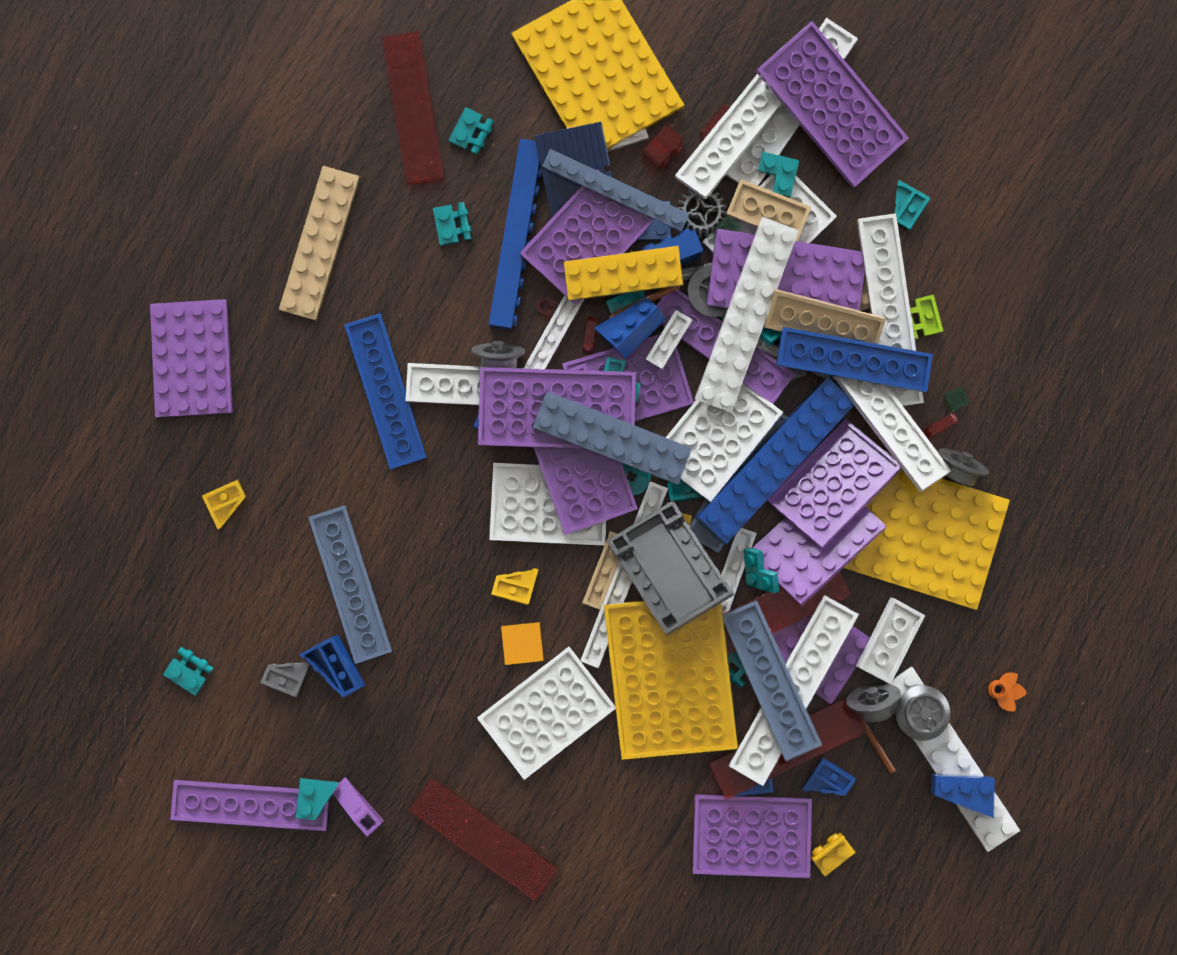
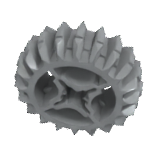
M689 189L687 191L688 196L682 195L684 201H678V205L681 206L678 209L686 212L688 204L696 199V208L687 212L689 216L685 222L686 227L684 230L695 229L698 232V238H701L703 232L705 237L709 236V231L715 234V228L721 229L720 223H725L726 221L723 217H726L727 212L722 210H725L727 205L721 204L724 198L717 199L719 192H716L714 195L711 192L707 200L712 202L714 206L706 205L700 195L693 193ZM699 207L702 209V211H706L704 213V218L703 215H701V213H697L699 211ZM713 212H717L716 219L708 225L707 217L712 215ZM689 218L697 219L702 226L692 223Z

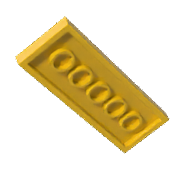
M679 246L564 262L569 301L683 285Z

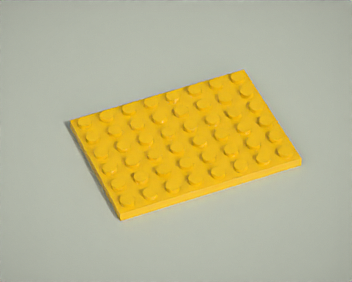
M571 0L511 33L565 128L602 122L607 150L684 108V103L622 0Z
M902 469L865 506L886 525V529L852 559L844 569L977 610L1010 500L945 479H940L919 492Z
M645 601L604 605L622 760L738 749L722 604L717 605L668 636L663 632Z

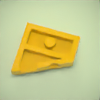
M235 480L202 495L217 529L224 525L246 498L239 480Z
M538 569L496 576L491 595L529 605Z

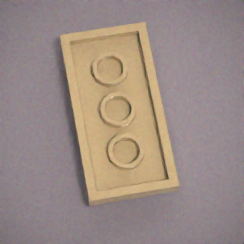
M740 179L726 216L757 228L762 217L799 230L795 240L798 241L811 206Z

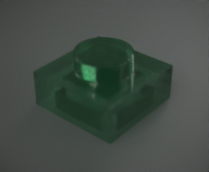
M726 215L714 231L723 229L738 232L741 226Z
M962 386L943 395L951 412L970 403Z

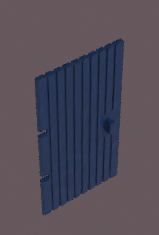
M602 122L534 135L551 218L581 186L542 168L550 149L590 168L598 169L601 173L613 178L612 171L605 172L604 166H609L610 162Z

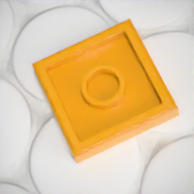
M540 622L501 626L505 665L544 661Z

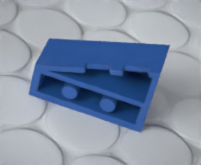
M645 298L596 326L594 329L603 341L626 359L666 318L654 303Z
M339 634L299 654L342 697L366 686Z
M931 774V794L994 818L995 778L990 776Z

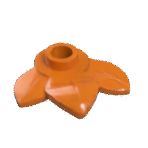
M1012 672L1003 674L999 680L992 681L988 686L989 695L997 699L999 707L1006 711H1015L1016 705L1014 700H1018L1027 694L1026 690L1016 683L1018 674ZM996 686H999L1001 689L999 693H996L994 690Z

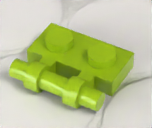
M934 294L915 299V307L910 308L914 339L918 338V330H922L923 337L943 332ZM912 314H918L919 324L914 323Z

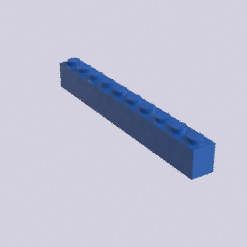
M520 139L489 319L490 328L512 331L513 326L517 325L518 315H515L516 307H520L521 302L518 292L519 289H523L524 278H521L522 270L526 271L527 261L520 255V252L530 242L527 239L528 233L532 234L533 222H530L531 215H535L537 205L533 204L534 197H538L540 188L537 185V179L542 177L536 142L532 140Z

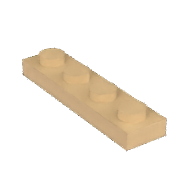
M610 531L607 540L617 535V533ZM607 540L582 602L599 610L602 607L619 563Z

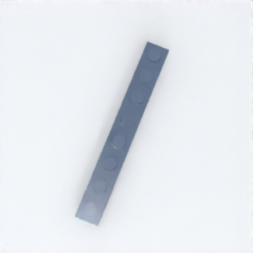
M552 149L549 150L542 165V168L679 232L682 231L689 216V213Z

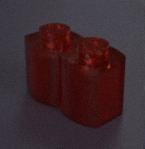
M667 124L642 150L641 154L657 169L661 166L665 168L671 161L669 157L673 153L678 154L684 147L682 145L684 139Z

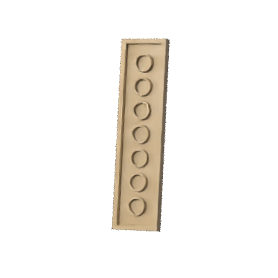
M326 166L322 167L281 300L280 311L314 321L317 320L359 183V176Z

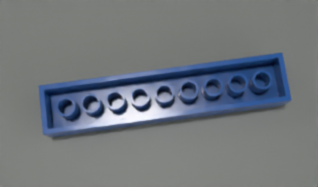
M829 377L822 379L788 418L781 423L773 434L744 463L711 502H708L694 518L721 544H727L854 406L850 398Z

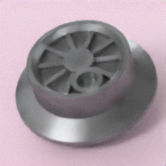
M712 264L706 265L698 269L691 277L688 284V297L692 306L699 313L708 317H721L726 315L728 309L706 305Z
M494 341L493 343L476 345L472 347L471 352L479 356V368H517V357L524 355L525 349L517 345L504 344L502 341Z
M947 448L939 450V454L951 469V472L946 476L964 485L974 486L979 476L989 475V470L973 459L971 454L967 452L960 453Z
M868 684L852 691L848 695L846 703L851 710L857 712V717L860 720L879 722L888 719L895 713V704L899 701L901 693L899 688L892 684Z
M922 685L912 687L905 691L897 702V723L901 730L913 739H934L942 734L948 726L950 720L949 703L945 696L933 687Z

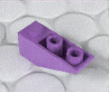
M346 777L338 784V787L333 792L334 796L354 823L368 836L384 821L383 818Z

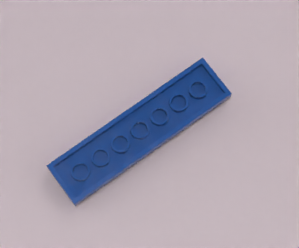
M381 313L345 324L348 339L390 470L426 459L427 456L410 403L406 402V390Z
M782 327L776 366L925 393L928 390L933 354Z

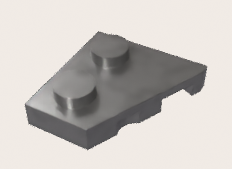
M303 662L267 665L260 684L297 698L311 664Z

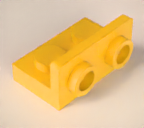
M835 833L827 839L828 843L823 847L821 845L816 847L810 856L824 876L828 875L856 853L841 833L838 835Z

